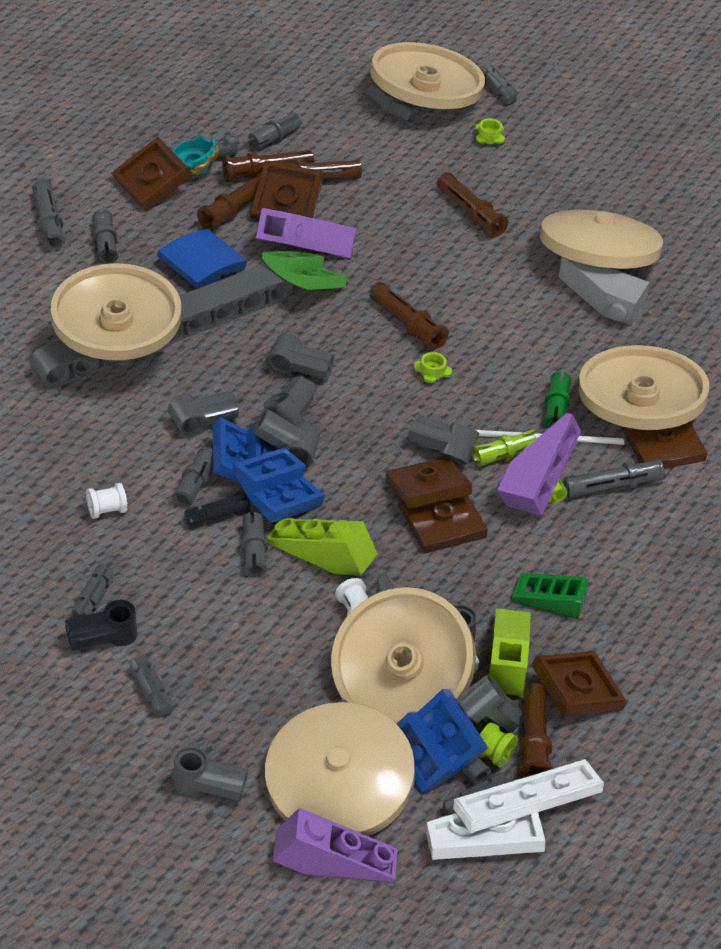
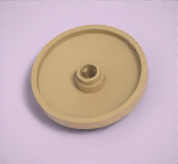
M402 42L384 46L373 55L370 68L372 79L386 93L404 102L433 109H457L472 105L482 96L485 84L484 74L474 62L452 50L425 43Z
M574 209L555 212L544 218L540 231L542 243L554 253L575 262L604 268L627 269L650 265L660 258L663 246L661 235L651 226L628 216L600 210Z
M102 264L83 269L71 275L60 284L51 301V322L55 333L61 341L83 355L103 360L135 359L156 352L173 339L181 323V300L174 286L166 278L150 269L130 264Z
M632 345L608 349L590 358L581 369L578 390L584 405L592 413L610 423L633 429L659 430L680 426L698 417L708 402L709 380L698 364L682 354L659 347Z
M409 587L394 588L377 593L355 607L340 626L334 640L331 655L332 675L342 699L347 700L348 703L371 707L389 717L396 724L408 712H418L442 689L451 690L458 703H460L458 697L469 689L476 665L474 639L459 611L446 599L433 592Z
M346 702L315 706L292 718L273 739L265 763L267 791L275 810L284 821L298 808H301L356 832L370 836L391 824L408 803L415 780L413 752L406 735L400 727L389 717L371 707Z

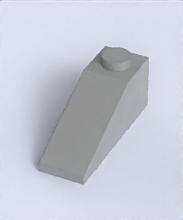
M561 256L559 278L601 315L629 326L634 324L646 305L650 282L612 268L582 264Z

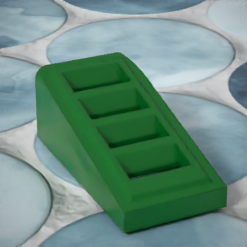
M521 573L511 602L579 619L587 596L590 579L577 576ZM527 585L534 586L532 592H525ZM540 589H545L546 593H539Z

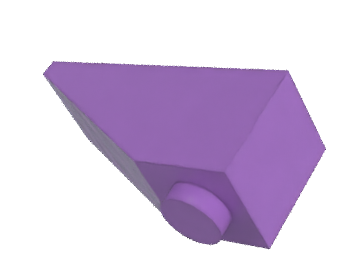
M566 413L515 457L510 462L506 472L500 476L497 491L507 507L540 516L543 515L581 433L573 414Z

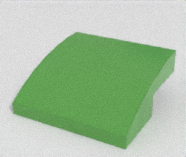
M301 250L263 252L262 259L275 273L298 287L307 290L346 287L347 275L323 269L324 256Z

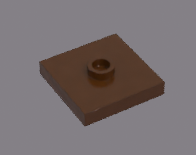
M156 137L111 173L114 179L145 211L151 209L193 176L191 170L159 137Z
M265 160L250 217L260 220L261 210L266 208L313 218L324 179V172Z
M691 422L659 430H642L621 426L640 463L660 459L664 469L706 461L707 451Z
M449 457L385 471L386 482L410 509L472 494V483Z
M469 496L411 509L405 505L401 498L399 499L398 507L424 554L487 538L488 528Z
M595 651L536 656L531 666L563 717L616 712L624 709L627 701Z

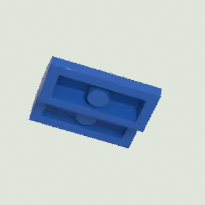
M209 229L184 235L165 245L157 253V257L195 288L220 281L222 274L243 271L248 261Z
M220 417L212 425L213 472L223 477L238 481L233 471L234 463L278 450L277 447L252 433L254 424L248 430H245Z
M285 447L234 463L233 471L243 490L256 508L271 523L320 507L323 504L325 495L303 477L306 465Z
M442 689L418 712H408L397 723L410 743L414 757V781L423 794L430 792L449 780L488 749L482 737L449 689Z

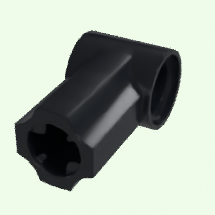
M114 600L108 603L102 612L64 620L72 651L107 642L116 646H127L132 644L138 636L135 607L127 600Z

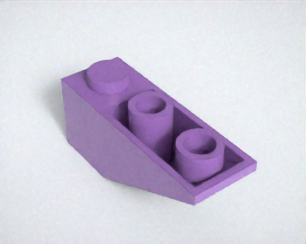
M262 208L256 239L261 242L351 258L357 228Z
M298 808L276 830L273 862L303 874L393 882L396 878L397 848Z

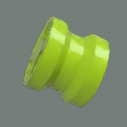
M490 722L480 733L488 749L479 757H488L492 760L494 766L502 768L513 755L518 743V736L513 733L505 734L500 731L497 724Z

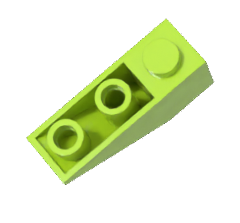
M285 518L280 520L267 536L269 544L336 575L361 576L378 555L363 521Z
M496 608L489 676L497 682L505 694L523 696L528 665L531 612Z

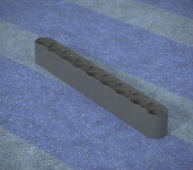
M263 264L179 295L181 300L180 327L173 339L166 345L285 301L292 293V283L275 273L267 264ZM61 340L38 348L31 355L29 363L48 388H55L127 360H103L89 357L71 349Z

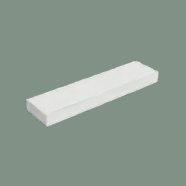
M586 759L456 798L454 799L453 809L470 833L601 793L603 792L604 782Z

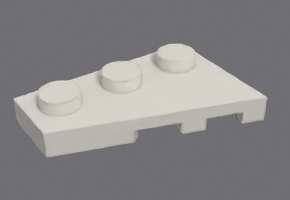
M538 812L470 833L457 813L429 821L426 826V835L432 860L545 851L546 840Z

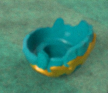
M199 134L195 141L186 140L175 146L173 152L191 170L193 176H199L207 173L212 168L219 149L214 139L209 141L208 139H203V135Z

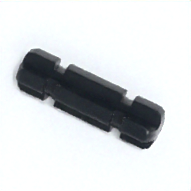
M241 493L231 496V500L224 498L201 506L202 509L198 507L188 509L184 512V519L189 529L202 527L203 522L209 525L232 518L233 513L237 516L248 513L250 511V503L247 496Z

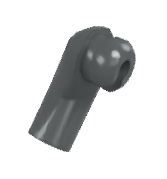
M225 135L223 143H216L219 149L217 158H222L225 155H235L239 150L237 148L239 144L238 137Z

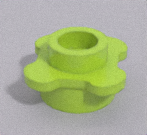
M487 118L475 126V130L478 132L476 136L477 142L482 144H502L505 141V137L502 135L504 127L500 121Z
M437 352L424 354L421 361H417L414 364L415 371L420 372L427 383H435L436 380L442 377H450L452 375V368L446 366V358Z

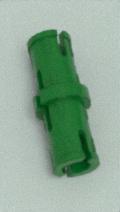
M561 371L554 372L551 375L550 390L546 393L544 401L547 408L543 424L547 428L551 427L553 419L556 423L565 415V410L569 408L570 396L568 392L571 377L566 372H564L563 381H560Z

